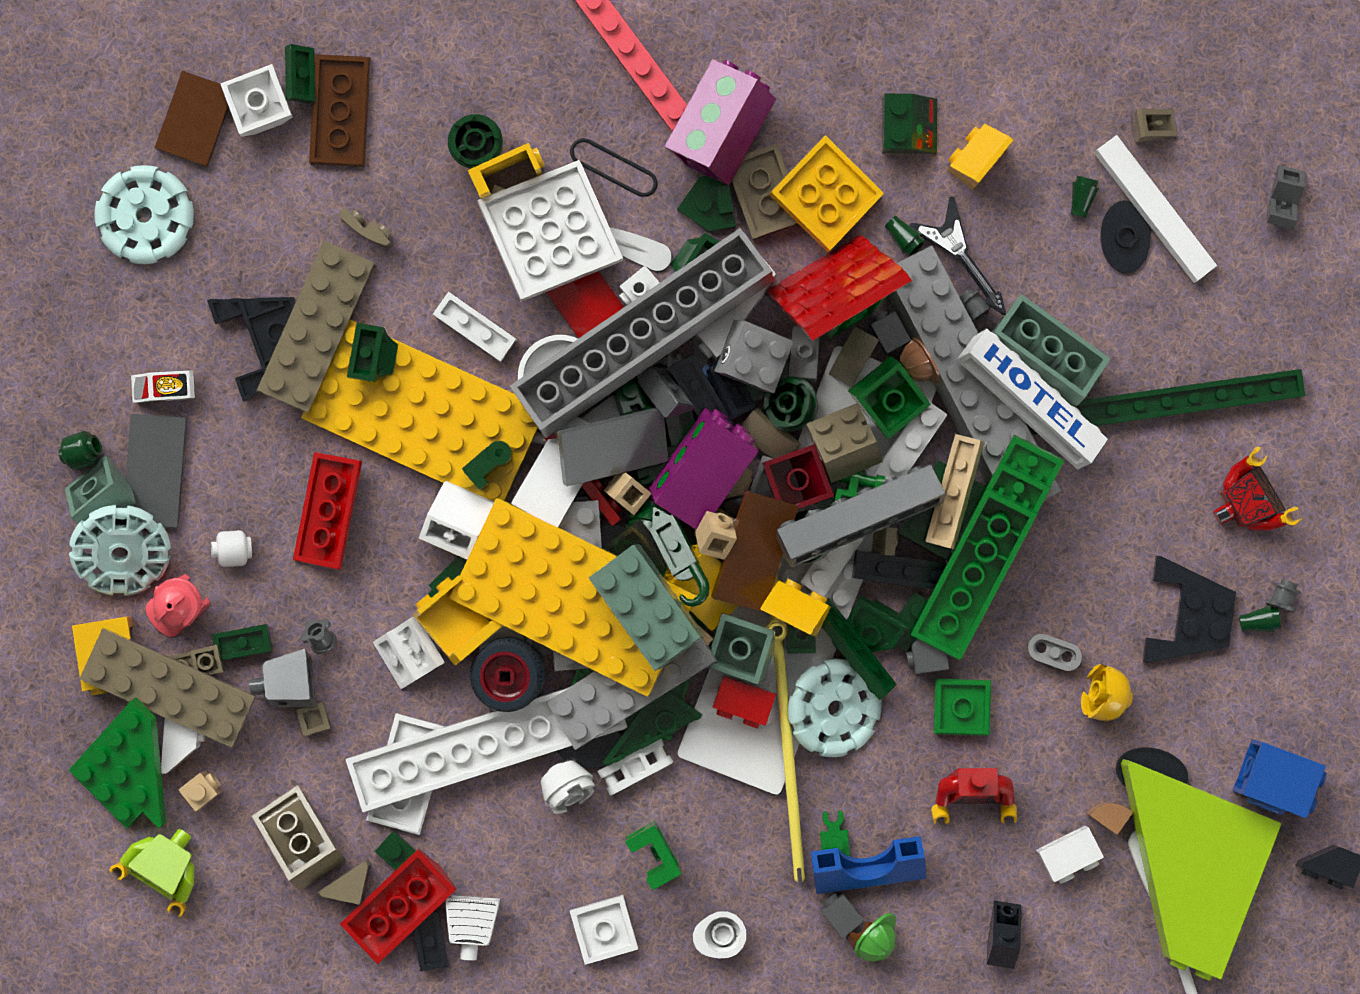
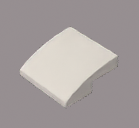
M414 617L373 642L400 689H403L445 663L427 632Z

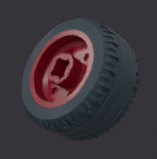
M516 637L498 638L485 645L474 657L470 668V683L475 695L487 707L499 712L518 711L528 706L541 692L545 681L544 662L539 652L527 641ZM509 670L511 672L510 677L506 678L504 676L505 671Z

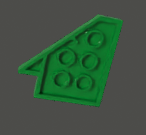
M135 697L68 771L126 829L142 813L158 828H161L166 823L156 717Z

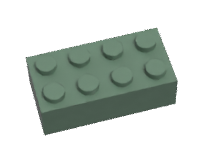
M1022 294L1012 303L1006 311V315L1001 318L992 331L1007 348L1017 353L1030 369L1038 372L1041 379L1050 387L1056 389L1061 394V397L1074 407H1077L1087 396L1110 361L1108 356Z
M640 544L632 545L589 577L592 584L654 671L661 669L705 637Z

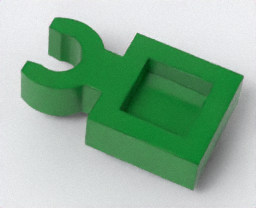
M838 810V819L835 822L829 821L827 811H823L822 819L828 827V831H820L821 850L839 848L843 854L850 857L848 830H840V825L844 819L842 811Z

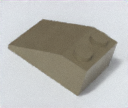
M298 785L252 815L253 820L288 881L299 891L346 860L330 832Z

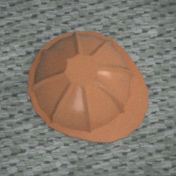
M912 338L900 355L901 365L914 381L923 382L929 380L933 384L939 383V371L929 351L919 339Z

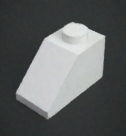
M165 718L161 773L167 774L175 769L200 747L201 742H205L206 736Z

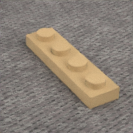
M955 434L941 484L946 493L944 502L935 506L925 542L955 550L984 441Z

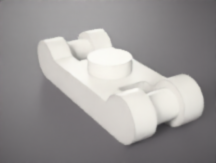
M662 739L597 771L600 778L605 779L608 785L606 789L610 796L673 763L671 756L666 755L662 747L664 746ZM653 752L657 761L650 765L645 755ZM621 769L625 777L621 781H618L613 773Z

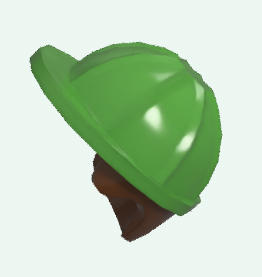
M885 914L874 923L867 921L861 933L850 932L848 934L847 940L858 958L867 961H879L891 955L895 948L893 929L897 919L894 914Z

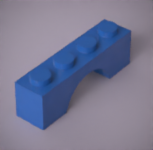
M921 836L893 840L884 852L869 858L849 857L843 854L839 848L811 852L816 894L926 879L925 855Z

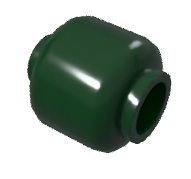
M87 431L72 434L63 438L58 452L59 458L63 464L75 471L98 463L102 454L101 442L96 435H92Z

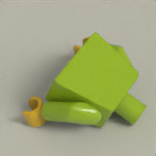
M177 829L170 840L161 834H158L155 838H144L131 844L120 858V862L111 866L109 871L112 873L118 867L122 871V875L118 880H122L128 874H131L169 900H172L167 908L168 913H170L172 906L176 905L181 909L178 916L181 917L186 910L185 902L188 901L194 886L195 866L191 862L192 855L184 850L191 836L185 831Z

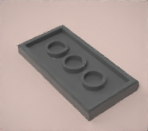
M657 407L557 431L562 479L565 486L668 462L664 416Z
M131 414L126 481L133 490L136 501L133 506L153 515V520L157 524L161 523L163 527L179 528L187 418ZM122 519V524H127V519Z

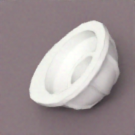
M718 911L700 921L693 932V942L696 949L708 957L730 958L737 955L746 941V928L743 921L737 915L728 911Z

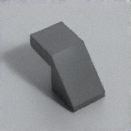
M1278 165L1267 208V223L1294 229L1297 223L1298 202L1305 188V171Z

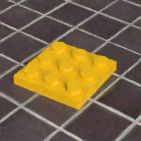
M826 135L769 193L826 252H829L884 194Z

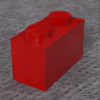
M723 675L712 708L717 709L716 715L732 720L733 715L744 719L742 724L758 729L759 724L766 726L776 693Z

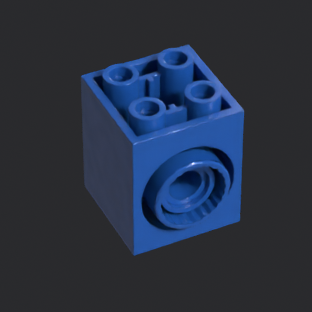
M1251 739L1233 791L1248 796L1246 800L1248 803L1280 815L1288 811L1307 818L1308 814H1312L1316 807L1317 798H1315L1317 789L1318 787L1321 788L1325 782L1327 772L1324 770L1326 765Z

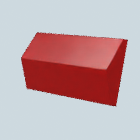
M599 271L546 292L578 338L624 308Z
M314 452L293 560L341 570L363 461Z
M418 849L353 910L340 925L378 964L454 893L457 888L442 867Z

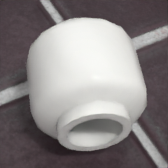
M241 530L221 531L217 534L216 542H211L212 558H217L221 567L244 566L247 559L252 558L251 538L246 537L245 533Z

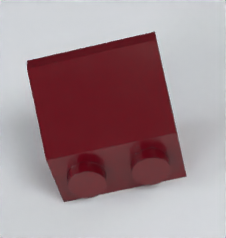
M815 444L761 463L773 498L796 504L799 506L798 509L834 497Z

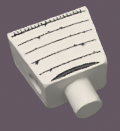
M450 895L446 899L449 942L461 944L460 959L477 960L478 945H489L500 899Z

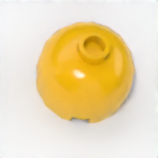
M1102 664L1093 667L1087 676V679H1092L1089 693L1087 695L1083 691L1081 697L1082 712L1092 719L1100 721L1114 720L1120 717L1132 703L1133 695L1129 680L1120 670Z

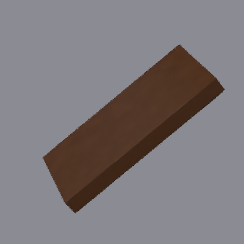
M315 54V102L312 103L309 164L365 167L370 57Z
M745 490L734 524L737 540L726 559L722 561L711 595L713 599L765 612L760 608L772 590L783 557V552L776 539L777 529L784 522L795 520L799 506Z

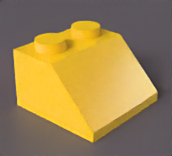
M984 124L980 130L975 126L965 138L969 142L963 150L957 148L948 159L951 165L947 170L972 190L1013 142L1011 137L987 124Z
M787 579L786 583L778 580L760 609L810 635L817 636L831 606L825 604L827 598L812 591L810 596L801 592L802 585L790 579Z

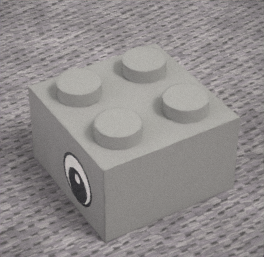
M734 320L714 372L760 391L774 393L794 341L747 321Z

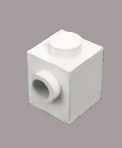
M644 266L620 285V290L623 293L619 296L628 305L658 285L659 281Z

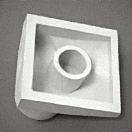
M272 64L221 83L241 137L269 130L284 124L293 117Z

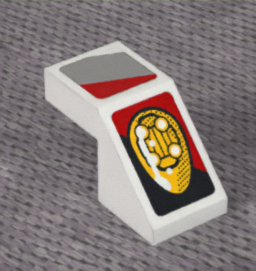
M193 371L154 372L131 375L133 403L195 398Z

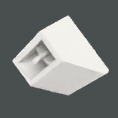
M445 481L427 514L419 539L468 559L494 501Z

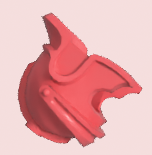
M186 574L179 578L169 579L156 586L154 597L146 606V613L150 622L159 632L169 637L177 636L185 627L190 626L210 604L208 597L203 601L201 600L198 589L188 581L190 577Z

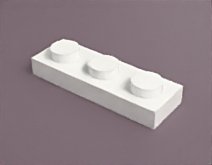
M450 292L446 294L433 313L435 317L500 362H502L517 340Z

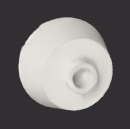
M575 761L554 765L541 779L545 805L550 807L554 814H561L567 812L565 806H570L576 802H579V804L583 803L595 792L592 788L595 786L592 781L593 775Z

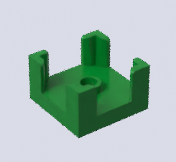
M655 820L626 836L625 843L632 853L652 843L653 846L650 847L654 858L657 862L662 861V864L647 872L648 877L646 880L652 890L682 874V868Z

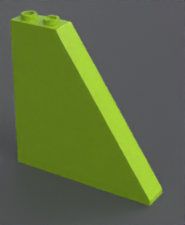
M1123 759L1121 767L1130 808L1133 812L1132 817L1162 954L1171 959L1170 965L1185 971L1186 967L1189 966L1196 969L1195 975L1211 981L1212 976L1222 979L1282 823L1137 763Z

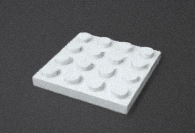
M580 160L478 200L479 208L520 302L623 261L622 254Z

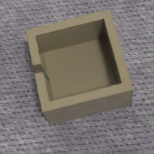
M858 403L806 424L812 443L816 445L821 462L831 483L883 462L876 438L869 424H867Z

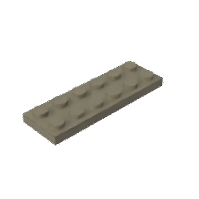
M323 240L257 392L308 414L374 262Z
M102 628L79 678L129 702L137 697L149 711L231 748L234 747L256 698L253 694L106 628Z

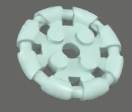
M141 165L130 167V171L125 173L120 171L115 174L101 189L103 194L100 201H96L95 205L96 228L100 229L102 234L100 239L104 245L117 257L121 258L123 256L135 264L158 263V259L165 256L169 258L174 255L187 241L185 237L189 228L192 229L194 221L193 203L187 197L186 193L188 190L184 184L172 173L159 171V167ZM136 180L139 188L129 190L127 183ZM154 180L162 183L160 191L151 188ZM113 197L121 199L117 209L110 206ZM176 197L179 205L171 209L168 200ZM147 207L151 210L152 217L148 222L142 223L138 220L137 213L141 208ZM172 221L179 223L175 233L168 231ZM116 222L121 230L112 232L110 224ZM129 239L138 242L134 249L127 247ZM160 239L162 246L153 249L150 242Z
M111 505L91 512L86 521L81 520L76 526L69 543L72 547V552L69 553L70 562L77 576L80 579L84 578L88 582L87 586L112 596L113 593H124V596L147 590L151 587L150 584L153 581L160 580L167 570L171 558L168 555L171 544L161 523L157 524L150 513L128 505L127 508H116V505ZM115 519H127V525H115ZM96 526L100 528L98 535L92 531ZM144 528H146L149 531V533L145 537L143 536V532L141 531ZM122 547L128 553L123 557H117L112 551L115 548ZM83 549H92V553L87 554ZM148 551H157V554L149 556ZM98 567L102 572L95 574L92 570ZM142 568L147 573L142 575L137 572ZM114 579H125V582H114Z
M829 659L823 661V664L817 667L813 665L797 680L793 696L790 695L788 702L789 723L793 724L794 736L805 749L810 752L817 751L823 757H842L847 755V752L852 749L857 751L872 737L875 732L873 727L876 720L880 721L882 699L879 700L875 694L868 690L866 683L850 667L848 660ZM848 674L850 675L848 682H843L844 675ZM826 675L828 680L821 682V677ZM865 690L867 698L860 699L858 692ZM807 691L813 693L809 703L803 701ZM837 700L839 702V710L835 714L830 715L828 707L832 701ZM862 714L867 715L863 725L858 724L862 719ZM807 716L810 723L804 725L803 720ZM820 732L825 734L823 741L818 739ZM847 732L850 738L842 741L840 735Z

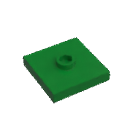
M935 678L933 734L990 736L991 680Z

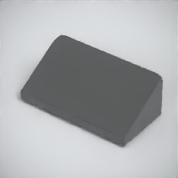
M651 366L638 378L639 385L665 418H671L694 409L693 403L666 369Z

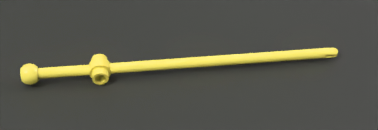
M778 574L776 575L772 589L778 582ZM770 614L771 621L768 622L766 628L772 629L774 626L782 628L780 634H775L773 653L794 879L798 882L797 868H801L803 882L805 880L792 727L788 719L789 695L783 640L787 636V624Z

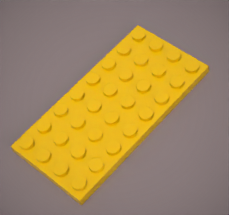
M349 319L308 414L303 412L301 418L442 483L448 481L494 502L496 498L506 501L538 431V427L515 394L393 338L391 339L398 344L393 374L380 377L376 382L347 378L357 323ZM495 441L506 442L513 451L512 461L506 466L498 467L486 478L490 485L481 492L464 473L462 468Z
M496 498L460 574L462 580L455 585L449 599L647 697L650 696L662 668L654 671L589 579L591 575L615 559L617 555L549 524L500 498ZM666 580L679 600L681 594L688 599L697 597L696 594ZM683 604V606L689 613L692 606H687Z

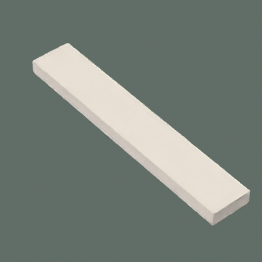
M1117 135L1094 152L1193 283L1217 266Z

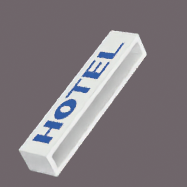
M988 329L973 336L957 358L961 365L1077 470L1091 464L1108 440L1097 426L1086 420L1076 407L1071 406L1064 400L1056 389L1050 387L1041 379L1038 372L1030 369L1017 353L1007 348L1000 341V338Z

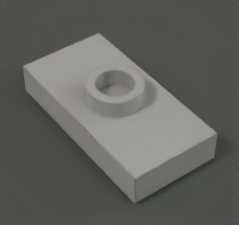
M793 326L791 340L794 342L790 351L788 377H799L807 382L816 383L820 336L812 341L798 326Z

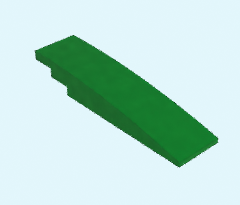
M1013 435L911 633L912 636L961 660L1030 530L1053 481L1064 463V459Z

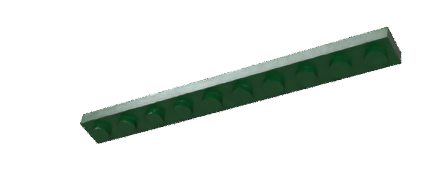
M1302 369L1085 399L1076 408L1091 424L1101 426L1304 397L1305 390ZM1030 427L1031 435H1037L1038 433Z

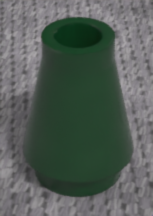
M1081 176L1076 177V181L1072 182V208L1070 214L1087 217L1089 208L1099 190L1097 188L1098 180Z
M897 216L891 218L885 225V228L889 231L901 252L906 253L908 256L915 254L925 243L920 232L900 220Z
M1269 605L1248 614L1239 615L1242 632H1275V629H1281L1278 607L1271 608Z

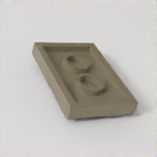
M777 143L747 153L731 181L752 240L798 224L769 195L788 174Z

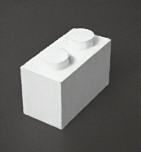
M1083 826L1036 850L1050 879L1053 882L1059 881L1060 884L1074 878L1073 873L1082 868L1084 871H1088L1098 866V860L1104 858L1087 826Z

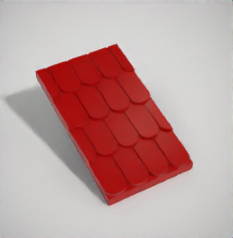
M859 234L849 240L848 243L842 244L827 253L825 257L822 256L802 268V271H797L779 282V285L769 288L766 292L770 299L812 341L823 334L829 340L874 313L887 295L912 280L903 267L896 264L892 258L882 253L878 247Z

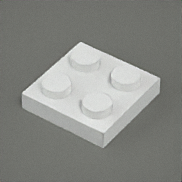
M623 895L570 910L585 965L638 950Z

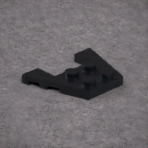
M294 297L207 300L215 324H220L243 315L260 361L261 369L235 378L243 402L249 401L259 393L257 392L258 386L296 303Z
M1155 556L1152 580L1181 584L1174 641L1145 638L1142 662L1150 663L1229 647L1236 592L1162 556Z

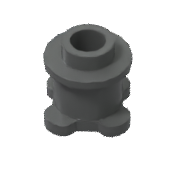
M970 288L960 296V299L974 323L986 314L991 307L981 297L979 289L973 291Z
M1284 579L1280 583L1275 582L1276 588L1272 599H1267L1265 603L1295 613L1296 609L1292 606L1297 594L1301 593V591L1296 590L1297 584Z
M326 618L321 621H315L314 619L307 621L305 624L306 629L301 635V640L304 643L310 642L311 649L316 654H323L332 650L337 638L332 631L328 630L331 623Z

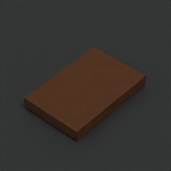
M182 70L154 148L208 167L229 109L221 84Z

